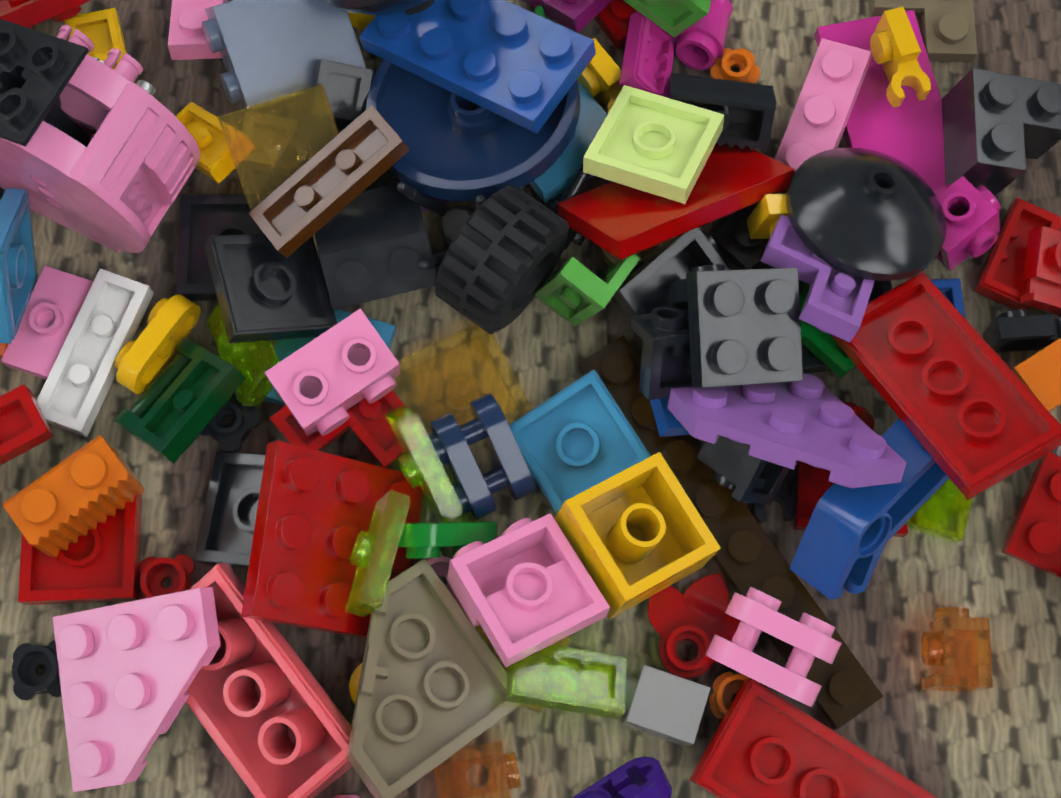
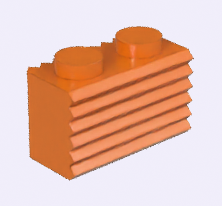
M100 434L2 505L29 544L49 556L58 557L59 550H68L69 543H77L78 536H87L88 529L96 530L97 522L105 523L107 515L115 516L116 508L124 509L126 502H134L135 495L143 496L144 487L117 450Z

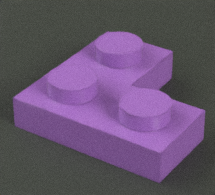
M781 214L770 236L761 262L774 268H798V279L810 284L798 319L815 326L822 332L832 334L851 343L861 326L875 280L847 274L820 259L799 238L789 217Z

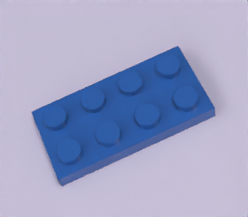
M435 0L432 6L416 14L407 15L405 11L390 15H376L359 36L364 50L536 134L596 54L594 40L507 0Z

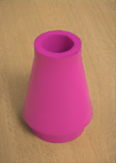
M711 0L708 15L676 36V55L684 65L695 70H706L714 64L716 57L722 58L729 18L733 12V5L730 0Z

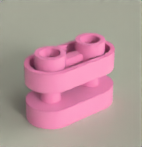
M750 587L746 597L735 592L725 613L740 620L732 641L715 634L706 652V656L788 697L813 707L822 686L806 677L815 657L832 665L842 644L831 638L836 627L804 612L799 622L777 612L782 603L780 600L755 588ZM762 631L794 646L785 667L752 652Z

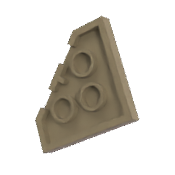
M426 558L379 587L374 594L346 756L374 798H396L527 701Z

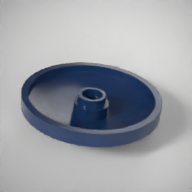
M383 59L372 79L367 96L366 109L373 105L410 148L409 152L389 168L391 173L401 182H405L425 195L449 201H475L477 195H484L488 199L507 185H514L520 189L542 175L557 161L570 143L578 123L580 90L577 79L536 134Z

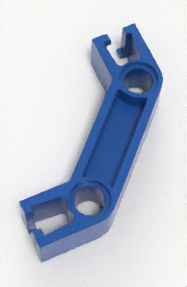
M900 418L881 437L885 439L886 444L907 462L901 482L860 488H848L834 483L818 501L790 565V570L830 600L841 598L844 589L851 594L865 592L887 541L949 479Z

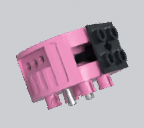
M1 19L0 187L4 190L6 188L26 189V193L29 194L31 210L117 253H120L121 250L129 253L142 252L168 208L173 204L200 161L201 153L195 139L175 115L152 96L155 88L149 82L138 80L136 84L134 83L138 75H141L143 72V67L129 54L125 53L113 70L114 64L122 54L121 51L112 48L108 52L106 60L99 61V58L88 55L94 49V44L79 30L75 29L70 39L66 41L72 32L71 26L62 25L58 30V35L54 37Z

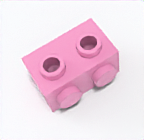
M360 308L264 373L306 435L309 436L318 430L324 436L345 423L350 418L346 410L365 398L371 404L392 391L397 386L393 378L400 374V364Z

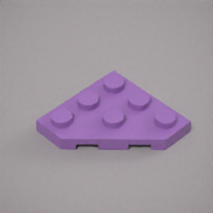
M803 373V381L705 388L681 387L671 388L667 408L694 438L715 444L720 435L735 442L750 445L749 456L794 470L797 461H801L816 468L831 471L828 481L848 488L900 483L907 462L886 444L883 437L868 427L854 413L851 407L844 404L816 376Z

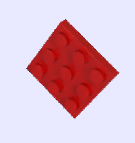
M279 440L268 443L241 617L367 639L374 594L379 587L414 565L415 558H406V547H394V523L419 522L424 478Z

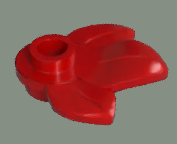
M714 573L695 581L687 588L683 595L676 588L669 586L649 599L648 619L653 629L661 638L658 648L659 658L664 668L672 675L684 679H693L703 675L713 663H719L706 656L714 635L716 634L732 641L740 620L725 613L730 603L725 581L719 573ZM683 640L692 642L697 649L695 659L691 661L682 660L676 652L677 644Z

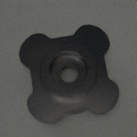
M233 393L230 400L221 407L200 432V435L211 436L219 443L222 451L235 453L241 449L242 442L249 436L252 428L259 426L261 414L255 406L247 407L239 402L236 394ZM232 417V424L228 426L224 425V418Z
M55 640L51 641L48 646L23 643L15 649L12 664V677L15 682L13 691L19 699L28 701L33 699L36 694L46 693L53 697L62 696ZM40 665H45L46 673L40 676L37 669Z

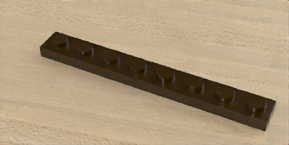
M624 335L580 362L578 369L583 376L595 369L651 456L658 452L662 454L721 547L712 558L735 591L746 597L749 588H755L780 600L782 603L777 612L799 622L804 612L832 625L796 574L789 569L790 566L745 503L733 498L734 490L714 480L712 475L715 470L697 458L701 450V442L691 435L660 437L650 400L639 391L641 359ZM834 630L831 638L842 644L832 665L815 657L806 678L822 686L815 704L832 728L837 730L884 696L837 631ZM767 634L787 663L794 646Z

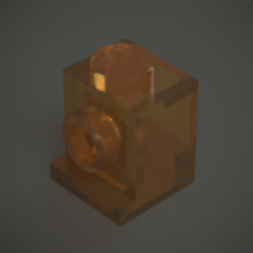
M964 607L935 608V620L929 623V631H924L921 637L922 662L924 665H931V675L920 679V690L979 692L993 688L989 618L970 617L969 608Z
M501 741L462 748L434 769L438 798H511L510 789L521 787L515 752L503 754ZM473 765H482L489 773L488 782L481 788H473L466 781V772Z

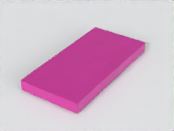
M914 10L906 11V14L921 49L917 60L922 71L930 79L931 90L925 100L919 101L913 88L901 86L905 98L899 107L894 108L886 96V90L890 81H888L882 64L875 62L871 52V62L843 136L847 148L870 149L887 154L903 162L917 172L934 191L939 186L945 184L942 99ZM881 16L817 27L814 34L817 46L819 47L823 38L871 51V36Z

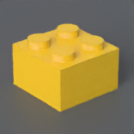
M660 452L566 500L554 518L610 606L607 614L609 620L701 569L721 549Z

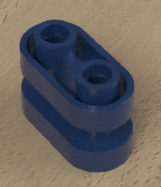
M491 393L469 402L474 416L473 420L459 426L453 415L449 412L430 421L429 424L433 433L424 437L438 467L447 464L454 477L455 482L448 485L447 488L459 513L464 515L471 511L476 521L497 511L492 494L507 487L514 500L517 501L536 491L532 475L509 424ZM484 439L496 468L481 474L469 446Z

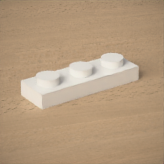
M101 268L99 269L37 399V403L49 424L84 437L88 436L118 369L114 366L115 359L124 345L132 341L154 293L150 286Z

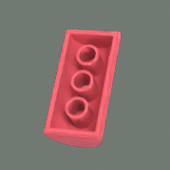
M218 563L191 589L213 587L221 646L210 664L201 667L189 686L187 692L190 696L186 703L255 798H314L352 767L346 757L352 726L273 622L241 617L246 585L229 563Z

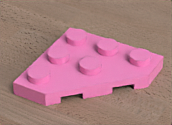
M213 587L196 588L52 617L73 792L123 785L138 779L148 763L144 758L158 736L167 733L190 696L187 692L189 686L201 667L210 664L221 646Z

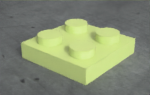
M624 85L583 157V172L685 204L723 130L724 114Z

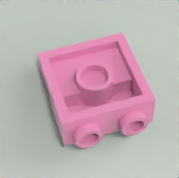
M551 513L534 521L531 518L521 519L509 526L502 536L483 544L481 541L472 542L458 550L449 563L447 582L473 626L481 625L505 668L605 618L610 609L607 601Z

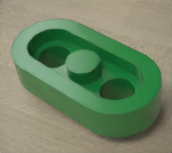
M496 521L394 523V547H406V558H440V547L453 546L454 556L458 550L472 542L481 541L485 544L498 538Z

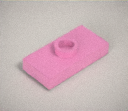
M44 265L32 291L15 339L12 340L11 344H8L1 362L7 367L47 380L94 281Z

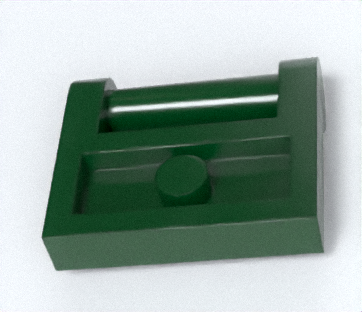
M184 337L174 350L177 355L129 410L124 407L113 419L125 431L173 464L193 444L200 432L221 407L230 400L232 394L246 379L234 365L187 337Z

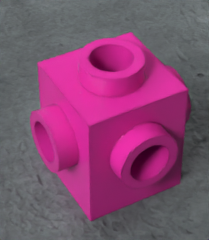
M961 176L950 186L943 184L933 191L942 206L946 220L945 241L936 257L949 271L953 270L970 255L976 258L984 254L997 241L998 233L1000 232L999 210L1001 206L998 200L985 186L979 185L975 188L964 176Z

